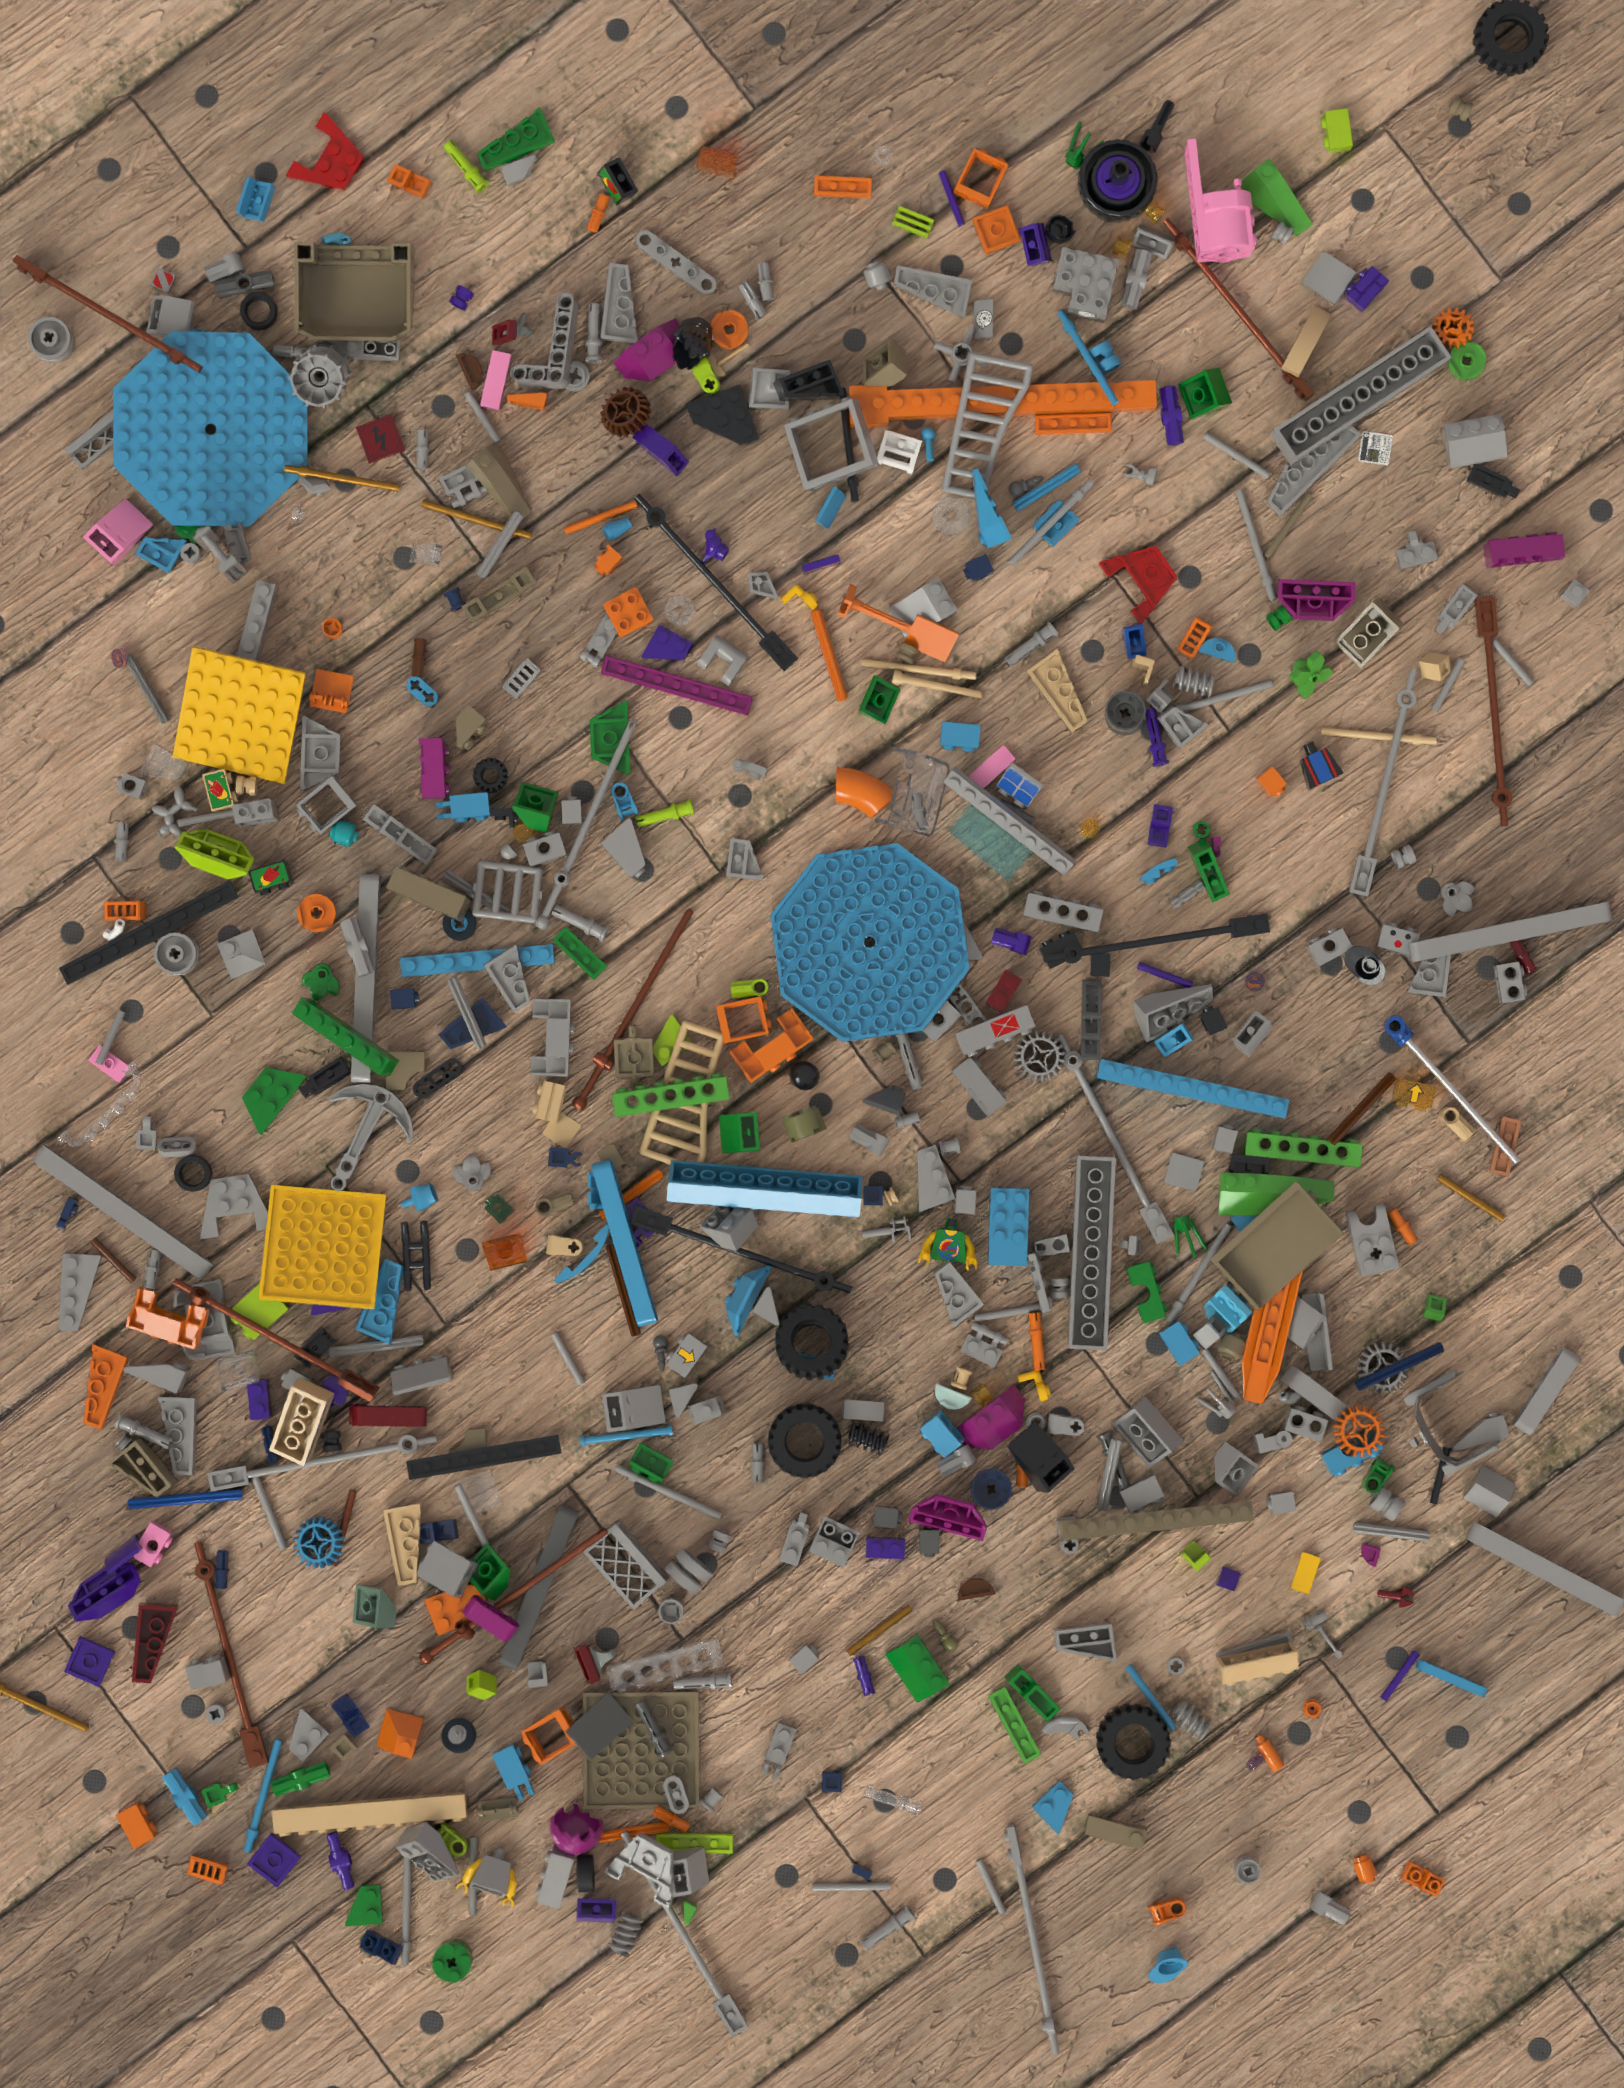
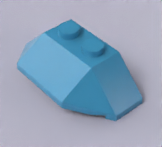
M769 1265L744 1273L742 1277L737 1276L733 1287L736 1289L733 1295L729 1293L724 1303L728 1305L726 1311L736 1336H739L772 1268Z

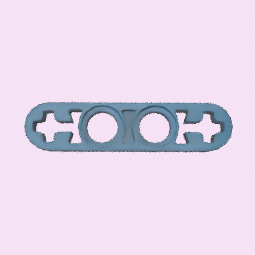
M1419 1659L1415 1667L1422 1672L1478 1696L1485 1697L1488 1688Z

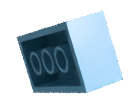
M990 1188L988 1265L1027 1266L1029 1189Z

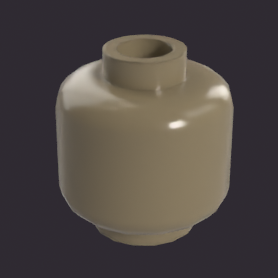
M1236 1332L1223 1335L1218 1346L1220 1357L1230 1362L1239 1360L1246 1346L1245 1341L1242 1339L1243 1336Z

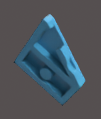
M1059 1780L1032 1806L1057 1834L1061 1831L1073 1798V1793Z

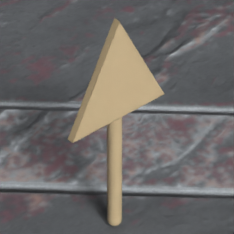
M749 343L744 344L718 362L710 352V356L707 358L714 369L716 377L726 376L720 364L747 348Z

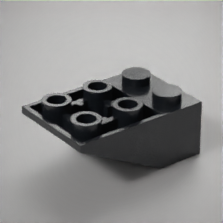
M1035 1422L1007 1445L1037 1492L1049 1493L1075 1469L1066 1454Z

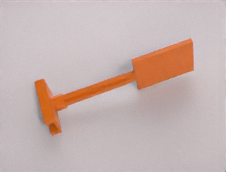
M849 585L838 612L839 616L845 618L850 609L859 610L907 632L905 644L942 662H946L959 635L958 632L918 614L913 624L906 623L854 598L857 586Z

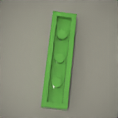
M1003 1686L988 1694L1024 1764L1041 1756L1006 1687Z

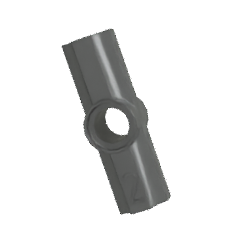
M266 270L248 275L240 274L234 278L215 281V287L220 299L239 294L247 295L253 291L275 287L272 270ZM242 281H250L249 286L247 288H241L240 285Z

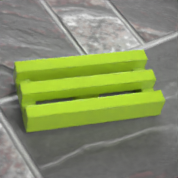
M899 206L892 225L927 239L934 220ZM901 213H904V214H906V215H909V216H911V217H914V218H916V219H919V220H921V221H924V222H926V223H929V225H925V224L920 223V222H918V221H916V220H913V219H911V218H908V217H906V216H903V215H901ZM898 219L925 229L926 232H922L918 229L898 222Z

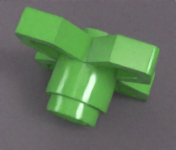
M1317 650L1308 659H1298L1293 666L1294 671L1289 675L1291 681L1298 686V693L1304 699H1307L1314 692L1317 682H1325L1333 675L1331 669L1326 664H1323L1325 659Z

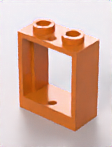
M974 148L954 189V194L988 210L1009 164L1001 157L996 156L994 158L990 156L989 152L979 148L977 150ZM975 159L1000 170L989 197L963 185Z
M761 996L716 1006L724 1044L768 1035V1030H772L770 1018L766 1019L764 1012L768 1011L766 999L762 1000ZM758 1003L763 1030L731 1037L725 1010Z
M564 1706L521 1731L524 1743L529 1745L534 1760L539 1762L540 1765L575 1745L565 1732L574 1722ZM555 1717L570 1742L547 1755L533 1730Z

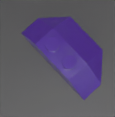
M124 1563L111 1574L104 1567L80 1583L72 1601L68 1605L74 1620L80 1622L102 1618L134 1597L141 1580L134 1564Z

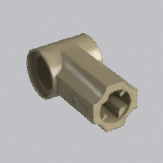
M565 1190L538 1200L535 1208L538 1214L545 1216L574 1204L569 1190ZM543 1201L547 1202L550 1206L549 1210L545 1213L538 1209V1205Z

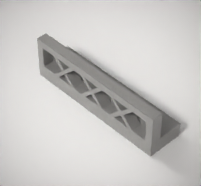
M113 411L64 449L81 470L85 469L113 446V438L107 437L108 430L113 427ZM96 439L104 440L103 447L100 450L92 449L93 442ZM81 451L89 452L88 459L81 464L76 455Z

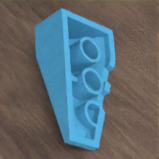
M973 468L974 497L978 531L980 533L977 536L982 546L985 545L987 548H990L1012 538L1002 516L995 512L997 510L996 504L991 496H988V488L978 468Z

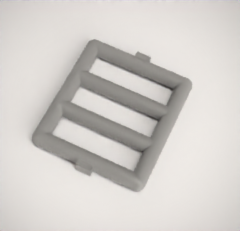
M479 861L476 884H473V892H475L473 916L536 923L539 900L542 899V868ZM485 869L496 870L492 911L480 909ZM504 871L516 872L511 913L499 912ZM523 873L535 874L530 915L519 914Z

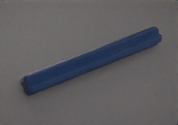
M1440 1342L1355 1381V1386L1359 1391L1366 1389L1444 1352V1347Z

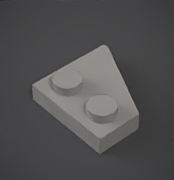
M1171 706L1157 717L1178 748H1182L1208 727L1207 723L1174 706Z
M730 839L726 877L763 881V876L750 840Z

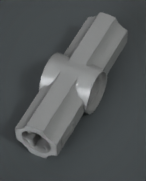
M1136 249L1121 305L1125 308L1137 310L1152 258V253L1147 250Z
M353 917L341 921V928L346 939V948L350 958L353 959L358 977L375 972L368 953V944L365 937L362 936L357 918Z

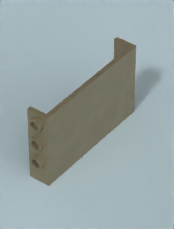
M1298 1181L1290 1186L1211 1258L1212 1262L1221 1270L1219 1272L1220 1276L1225 1281L1229 1279L1232 1282V1289L1239 1296L1242 1294L1247 1299L1245 1303L1252 1310L1255 1308L1258 1311L1344 1233L1342 1230L1344 1226L1337 1219L1333 1220L1329 1216L1331 1212L1324 1204L1320 1206L1316 1202L1318 1199L1311 1190L1307 1192Z

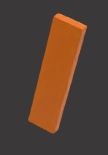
M1111 413L1034 416L1035 435L1112 432Z

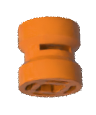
M329 618L322 624V630L328 638L338 639L343 633V626L337 619Z

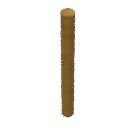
M1442 1174L1438 1176V1182L1500 1222L1505 1218L1504 1214Z
M907 1605L846 1650L847 1653L852 1656L912 1612L910 1606Z

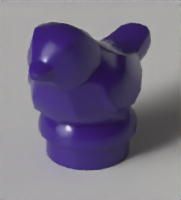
M716 528L709 529L705 533L706 554L702 559L703 564L712 557L723 561L730 549L725 543H722V539L716 534Z

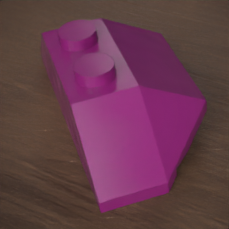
M676 318L656 327L628 347L613 362L624 379L651 382L676 364V361H673L672 358L675 340L673 334L678 329L677 326L680 325Z
M1278 579V600L1295 620L1334 621L1355 602L1356 582Z
M1014 1384L956 1427L965 1438L963 1441L964 1446L969 1444L970 1447L992 1450L1022 1427L1025 1398Z
M935 1494L914 1505L908 1520L909 1522L983 1541L987 1530V1525L974 1503L940 1494Z

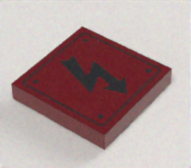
M392 414L356 427L369 464L405 451Z

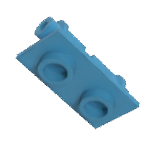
M589 1171V1175H587L588 1188H591V1192H588V1205H590V1209H603L593 1171Z

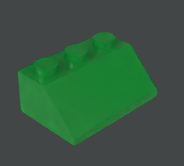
M918 1633L885 1654L917 1703L936 1694L950 1684Z

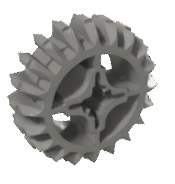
M1035 1031L1034 1038L1028 1033L1027 1037L1029 1040L1027 1041L1022 1037L1021 1041L1024 1045L1019 1043L1016 1045L1018 1048H1021L1020 1051H1014V1054L1019 1055V1058H1014V1062L1020 1061L1021 1063L1016 1066V1069L1023 1067L1024 1070L1020 1074L1024 1075L1027 1072V1080L1033 1075V1082H1037L1038 1077H1040L1041 1082H1045L1044 1076L1046 1075L1048 1080H1052L1050 1074L1053 1073L1057 1076L1058 1072L1055 1069H1063L1062 1066L1058 1065L1059 1062L1065 1063V1059H1060V1056L1065 1055V1052H1059V1049L1063 1048V1044L1056 1046L1059 1039L1056 1038L1052 1041V1033L1046 1038V1031H1042L1041 1037H1039L1038 1031ZM1036 1041L1047 1042L1052 1048L1041 1050ZM1030 1044L1033 1055L1024 1061L1025 1049ZM1037 1051L1040 1054L1049 1052L1045 1055L1042 1062L1040 1060L1031 1061L1035 1058L1034 1056H1036L1035 1053ZM1055 1053V1062L1049 1069L1046 1059L1049 1055ZM1032 1063H1038L1043 1073L1034 1072L1027 1066Z
M1381 1342L1380 1348L1377 1343H1374V1350L1368 1346L1369 1354L1362 1352L1361 1355L1365 1359H1358V1362L1363 1363V1366H1357L1358 1370H1363L1362 1373L1358 1374V1377H1365L1376 1372L1381 1367L1380 1364L1389 1366L1401 1360L1405 1353L1397 1354L1400 1348L1395 1347L1392 1350L1393 1344L1391 1343L1388 1344L1387 1348L1385 1342ZM1381 1353H1390L1396 1361L1386 1362ZM1376 1355V1365L1368 1370L1371 1358ZM1402 1371L1396 1374L1392 1381H1390L1389 1377L1384 1380L1385 1384L1376 1383L1367 1389L1370 1390L1374 1386V1393H1377L1380 1388L1381 1394H1385V1388H1387V1391L1392 1393V1386L1398 1390L1399 1386L1397 1383L1399 1382L1404 1385L1405 1382L1401 1380V1377L1408 1378V1375Z

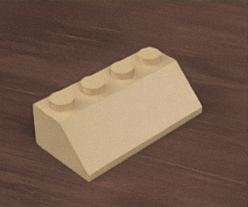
M1292 1642L1216 1658L1220 1680L1223 1685L1226 1684L1227 1686L1236 1685L1239 1681L1243 1680L1245 1682L1255 1681L1257 1677L1262 1676L1270 1678L1275 1676L1276 1673L1281 1672L1289 1674L1294 1672L1295 1669H1299L1298 1652Z

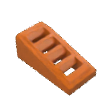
M545 392L507 395L509 404L543 411L546 409L548 394Z
M1196 616L1177 651L1194 659L1213 625ZM1198 623L1199 625L1205 627L1206 631L1201 630L1195 625ZM1192 630L1203 635L1202 638L1192 634ZM1190 637L1199 643L1196 645L1187 639ZM1187 644L1195 650L1192 652L1183 646Z
M104 901V921H116L117 919L146 920V902ZM112 905H115V917H112ZM120 905H122V917H120ZM128 905H130V916H128Z
M191 1855L187 1875L223 1885L229 1864ZM195 1861L199 1862L197 1872L193 1871ZM204 1863L206 1864L205 1872L201 1873L202 1865ZM210 1866H213L212 1874L208 1875ZM217 1868H220L219 1877L215 1876Z

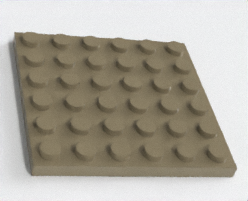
M699 1691L609 1692L634 1722L591 1761L583 1753L584 1809H649L656 1806L670 1808L663 1788L664 1780L670 1775H677L681 1778L689 1800L688 1808H699ZM583 1692V1714L608 1692ZM645 1699L661 1732L666 1733L665 1738L670 1747L674 1749V1751L661 1758H658V1752L654 1744L650 1742L651 1736L635 1707V1704ZM670 1782V1787L675 1788L677 1786L676 1782ZM677 1800L676 1805L682 1806V1800Z

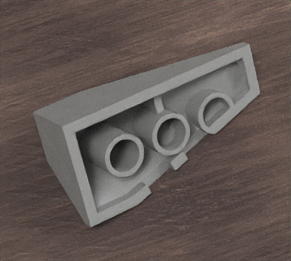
M1209 984L1153 993L1134 1000L1135 1017L1145 1041L1149 1042L1169 1032L1168 1029L1176 1023L1178 1025L1181 1024L1183 1018L1188 1014H1195L1213 1001L1212 986Z

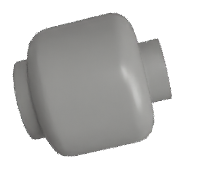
M877 260L866 265L863 274L870 288L876 287L877 290L887 287V282L891 280L887 264Z

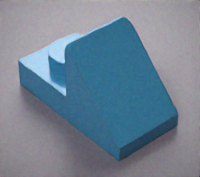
M1184 1023L1155 1040L1154 1043L1165 1058L1194 1038Z

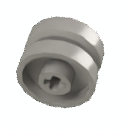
M44 317L37 320L31 326L28 333V342L31 349L43 361L48 363L65 361L71 356L75 348V338L72 331L55 317Z
M169 933L161 937L156 943L154 959L158 967L164 972L176 976L186 975L192 972L198 965L200 951L197 943L191 937L180 933ZM176 951H179V952H180V955H178V958L175 957V952H176Z
M682 1547L676 1554V1559L682 1566L675 1561H670L664 1569L680 1586L693 1595H697L702 1589V1584L699 1580L708 1582L714 1574L697 1557Z

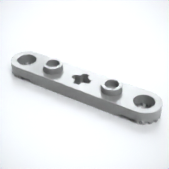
M643 230L637 234V246L701 294L709 296L715 292L717 285L711 275L652 232ZM646 235L651 238V242L648 245H642L640 243L641 237ZM680 259L679 262L681 266L679 267L676 265L675 267H672V260ZM706 280L711 281L712 288L704 290L701 287L702 282Z

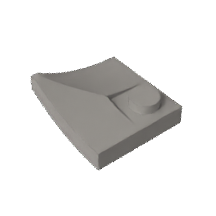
M752 368L748 408L789 409V401H780L773 383L782 377L790 375L791 370Z
M253 929L217 944L232 980L266 965Z

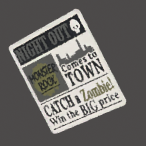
M1363 431L1358 460L1389 465L1393 436Z

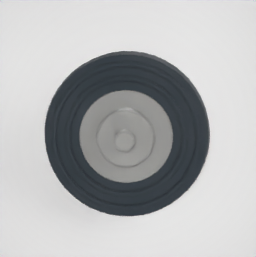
M454 1718L445 1724L441 1733V1739L449 1751L464 1753L474 1745L476 1730L468 1720Z

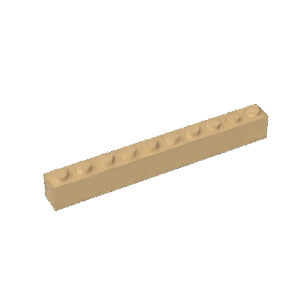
M466 1791L274 1807L272 1810L274 1834L279 1833V1836H289L291 1832L305 1835L314 1830H317L318 1833L329 1832V1829H337L338 1832L347 1831L350 1827H356V1830H364L368 1828L367 1826L375 1825V1828H385L387 1824H394L395 1827L405 1826L409 1822H413L414 1825L425 1823V1821L443 1823L445 1819L459 1822L463 1821V1818H466L468 1815Z

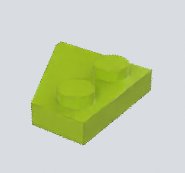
M673 1014L669 1016L653 1046V1054L661 1066L669 1062L681 1027ZM686 1034L684 1040L692 1043ZM681 1048L680 1054L684 1052L686 1049Z

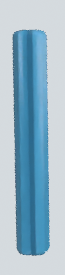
M1073 464L1015 500L1013 506L1017 511L1028 506L1081 472L1079 466Z

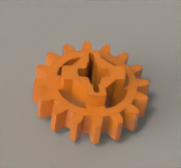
M1457 307L1454 311L1448 308L1447 313L1441 311L1440 317L1436 316L1433 323L1434 332L1444 346L1446 344L1449 345V349L1453 345L1459 349L1461 343L1466 346L1467 340L1471 341V334H1474L1475 328H1473L1474 321H1470L1471 315L1465 316V310L1460 313ZM1444 323L1443 330L1441 331V325Z

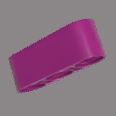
M476 1595L471 1598L462 1610V1613L468 1619L504 1642H508L519 1627V1624L514 1619Z

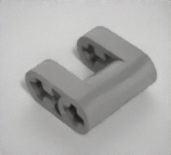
M716 635L697 665L706 670L716 655L730 664V667L721 679V682L729 686L749 656Z

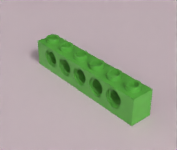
M722 1073L711 1074V1078L703 1079V1076L692 1077V1081L684 1082V1079L673 1080V1084L665 1085V1082L654 1083V1087L646 1088V1085L635 1086V1090L628 1091L627 1088L616 1089V1093L612 1094L615 1117L728 1100L730 1099L727 1075L722 1076ZM706 1083H711L714 1086L713 1093L708 1094L704 1091ZM687 1086H692L695 1089L694 1096L689 1097L685 1094ZM668 1089H673L676 1092L675 1099L670 1100L666 1097ZM649 1092H654L657 1095L656 1102L651 1103L647 1100ZM630 1095H635L638 1098L637 1105L632 1106L628 1103Z
M1251 1129V1132H1246L1243 1155L1360 1167L1363 1144H1358V1140L1346 1139V1143L1338 1142L1336 1145H1332L1328 1141V1137L1327 1141L1319 1140L1320 1136L1308 1135L1307 1139L1300 1138L1301 1134L1289 1133V1136H1281V1132L1278 1131L1262 1134V1130ZM1263 1138L1268 1139L1270 1142L1267 1149H1262L1260 1146V1141ZM1282 1140L1287 1141L1289 1144L1286 1151H1282L1279 1148V1143ZM1302 1142L1308 1146V1150L1305 1153H1301L1298 1150V1146ZM1321 1144L1327 1148V1152L1324 1155H1320L1317 1152V1148ZM1340 1146L1346 1150V1154L1342 1158L1336 1153Z

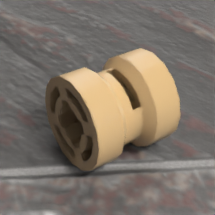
M237 776L236 794L243 795L248 793L251 796H256L258 789L257 777L245 778L244 776Z

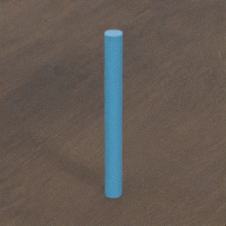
M1132 1664L1128 1665L1125 1669L1169 1730L1173 1731L1177 1726Z

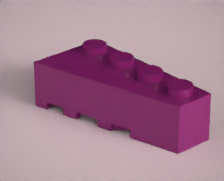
M1557 532L1545 533V536L1531 534L1523 538L1514 536L1507 539H1490L1483 546L1486 568L1555 561L1565 558L1563 534L1557 535Z

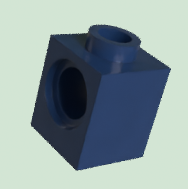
M986 554L966 562L964 565L965 569H963L966 579H971L972 583L994 573Z
M415 988L390 990L392 1010L417 1008L416 1003H419V993L415 992Z

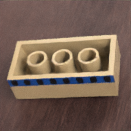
M299 1378L291 1386L269 1451L305 1466L313 1456L335 1393Z

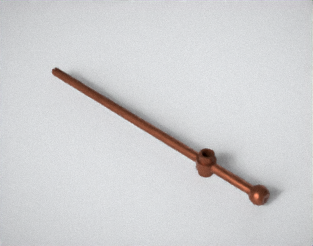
M687 909L605 1053L597 1052L592 1062L597 1064L580 1096L573 1099L572 1106L581 1111L586 1108V1099L604 1069L607 1071L612 1069L615 1061L611 1060L614 1052V1038H622L690 920L693 914L692 909Z
M602 1528L493 1606L501 1610L608 1534L607 1529ZM459 1620L455 1624L456 1632L432 1649H425L420 1652V1661L426 1665L430 1664L435 1655L459 1638L472 1639L475 1635L473 1629L478 1624L473 1621L468 1623L467 1621Z

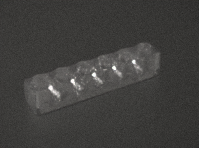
M719 1637L610 1665L607 1666L606 1670L612 1691L617 1690V1693L627 1691L630 1686L635 1685L636 1688L646 1686L647 1682L654 1680V1683L665 1681L667 1676L673 1675V1678L683 1676L686 1671L691 1670L692 1673L702 1671V1667L710 1665V1668L721 1666V1662H724V1655ZM705 1651L709 1657L707 1660H700L698 1653ZM687 1656L690 1659V1663L685 1666L680 1664V1657ZM663 1661L670 1662L671 1669L663 1670L661 1663ZM650 1666L653 1673L645 1675L642 1672V1668ZM631 1671L634 1674V1678L626 1680L623 1676L624 1672Z

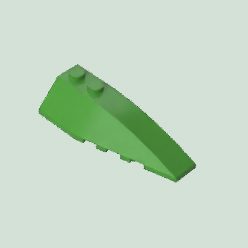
M1221 1172L1219 1176L1218 1215L1257 1217L1296 1181L1307 1192L1311 1190L1318 1198L1316 1202L1318 1204L1334 1201V1181L1283 1175Z

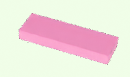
M492 350L480 407L500 410L511 354Z
M1003 745L968 777L982 788H985L1013 763L1016 758Z

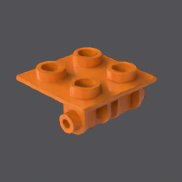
M637 587L602 604L620 638L641 627H646L650 622L654 621Z
M316 669L313 689L309 696V707L347 714L354 676Z

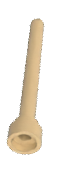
M894 669L892 685L899 686V684L903 685V683L975 698L983 696V693L979 690L905 676V673H902L900 670Z

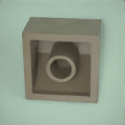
M891 338L863 359V384L865 386H894L907 376L906 350Z

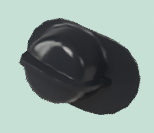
M1353 946L1345 953L1344 962L1346 967L1361 982L1367 985H1376L1384 979L1386 973L1385 966L1380 957L1364 946Z

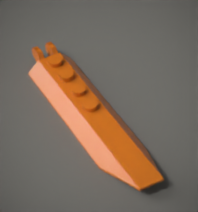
M1303 1270L1258 1311L1254 1308L1242 1359L1243 1400L1263 1404L1280 1371Z

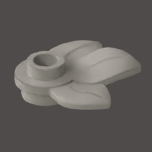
M1463 881L1457 884L1446 883L1443 885L1441 896L1444 899L1443 909L1446 914L1452 917L1457 910L1463 912L1472 910L1473 904L1469 895L1475 890L1473 885ZM1450 889L1453 890V894L1451 896L1449 895Z
M469 1154L465 1158L463 1166H453L455 1179L463 1183L466 1189L472 1192L481 1189L483 1181L491 1173L490 1163L480 1164L478 1158L473 1154ZM471 1179H476V1183L470 1184Z

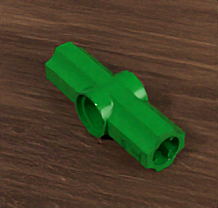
M326 1761L307 1768H298L291 1771L288 1775L272 1780L271 1787L273 1793L278 1797L294 1790H303L310 1787L313 1783L331 1777L330 1769Z

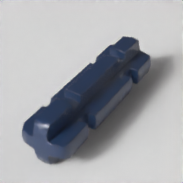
M271 1426L263 1427L261 1431L262 1436H264L266 1454L268 1453V1456H266L268 1464L277 1463L278 1455L269 1451L274 1438L272 1436L273 1429Z

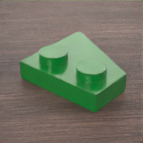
M361 1885L345 1926L382 1924L381 1885Z

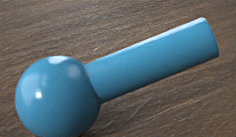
M925 426L921 430V437L925 440L926 460L928 462L934 461L933 439L936 436V431L931 426Z

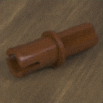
M415 638L414 653L411 656L413 658L412 676L422 677L424 659L427 658L425 657L427 640Z

